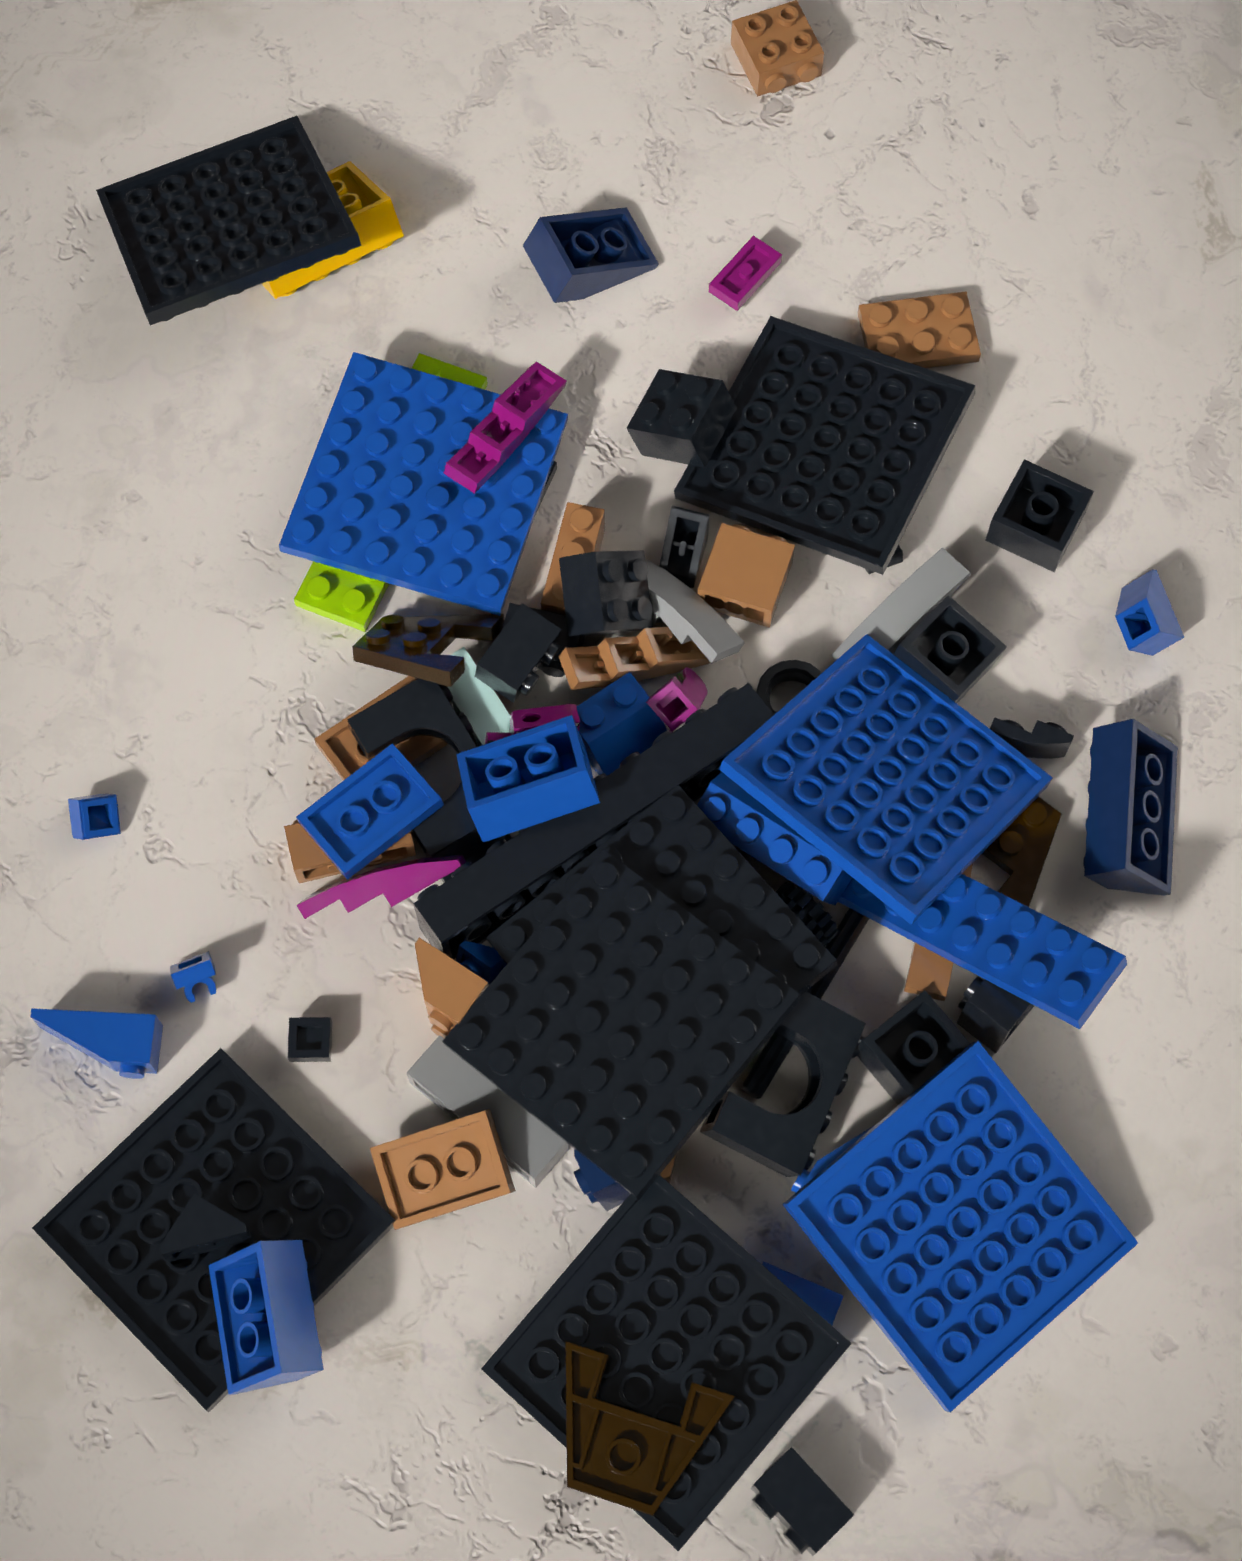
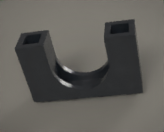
M419 678L347 719L348 728L368 761L392 743L395 746L415 736L439 738L449 744L457 754L477 747L470 737L474 730L468 718L463 712L456 714L449 703L453 699V695L448 686ZM462 780L457 790L443 802L444 805L411 830L428 858L477 830L467 809Z
M804 992L801 995V1000L775 1031V1033L795 1044L805 1058L808 1067V1086L801 1102L792 1111L781 1115L769 1112L727 1091L706 1116L700 1133L785 1177L801 1176L803 1170H808L814 1161L816 1150L813 1149L818 1135L827 1129L831 1121L832 1112L829 1109L834 1097L840 1095L847 1084L848 1074L845 1072L851 1058L854 1059L860 1052L858 1045L864 1039V1036L861 1034L866 1023L822 999Z

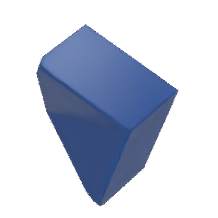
M98 794L68 799L73 838L85 840L121 834L116 794Z

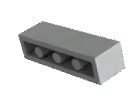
M439 1035L407 1071L410 1084L454 1120L490 1109L507 1164L536 1188L568 1151V1144L447 1048L442 1042L444 1038Z

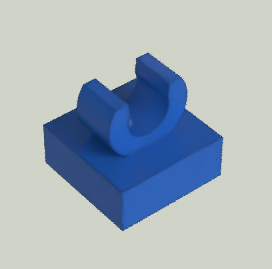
M209 951L170 966L171 977L176 989L184 987L185 997L190 1003L195 1002L192 988L197 983L206 984L210 994H216V984L212 977L216 975Z

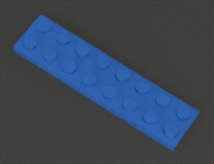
M961 874L912 925L853 877L838 900L839 903L1078 1029L1082 1028L1127 966L1125 955L964 874Z

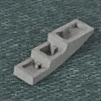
M942 547L892 592L831 656L837 660L866 634L893 654L899 644L948 595L952 596L971 575V572Z
M645 559L648 567L647 578L650 602L652 604L653 625L663 621L681 644L693 640L711 664L740 651L745 642L719 613L679 579L665 569Z

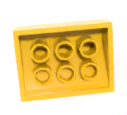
M351 161L328 171L327 174L358 233L362 246L351 249L345 254L335 255L317 262L308 268H301L285 274L274 281L262 283L275 299L292 295L299 287L311 281L322 280L330 272L344 265L355 264L362 256L377 249H385L391 246L395 240L404 236L391 198Z

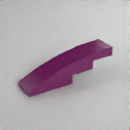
M536 361L494 401L492 412L470 432L468 442L446 463L444 474L475 494L539 422L564 389L567 380Z
M463 855L420 858L379 867L323 889L297 904V907L304 919L340 899L349 913L382 893L390 906L393 907L454 872L467 861Z

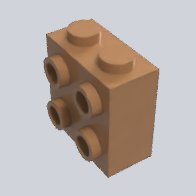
M797 0L732 20L731 45L757 97L767 93L779 92L785 87L801 82H810L822 75L824 52Z
M721 523L698 586L697 594L716 612L770 628L793 563L795 545L788 543L779 536L771 535L767 537L754 533L742 525L735 524L731 526Z

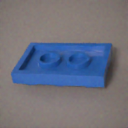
M392 743L296 816L304 830L348 880L444 804L441 797Z

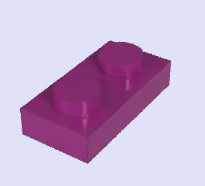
M753 235L709 283L708 292L738 311L781 264L782 254Z

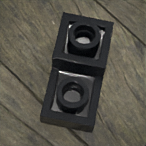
M996 717L989 728L1027 758L1053 759L1065 757L1074 738V735L1067 733L1062 726L1052 722L1044 723L1037 720L1032 733L1024 730L1015 721L1000 720Z

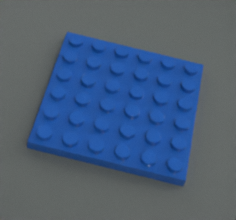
M353 352L279 543L280 552L501 616L568 421V414L549 408L516 450L474 494L445 475V465L468 442L470 432L492 412L494 401L501 394Z
M868 634L863 636L725 757L719 768L721 772L911 925L1048 787L1053 777Z
M979 1041L972 1042L782 1204L941 1407L947 1412L953 1411L1138 1244L1134 1236Z

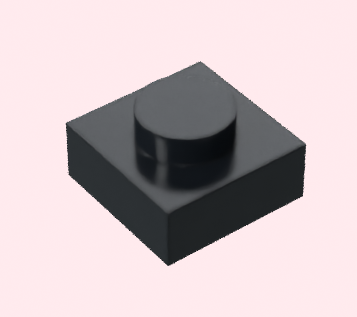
M331 1017L289 1018L287 1057L289 1062H331Z

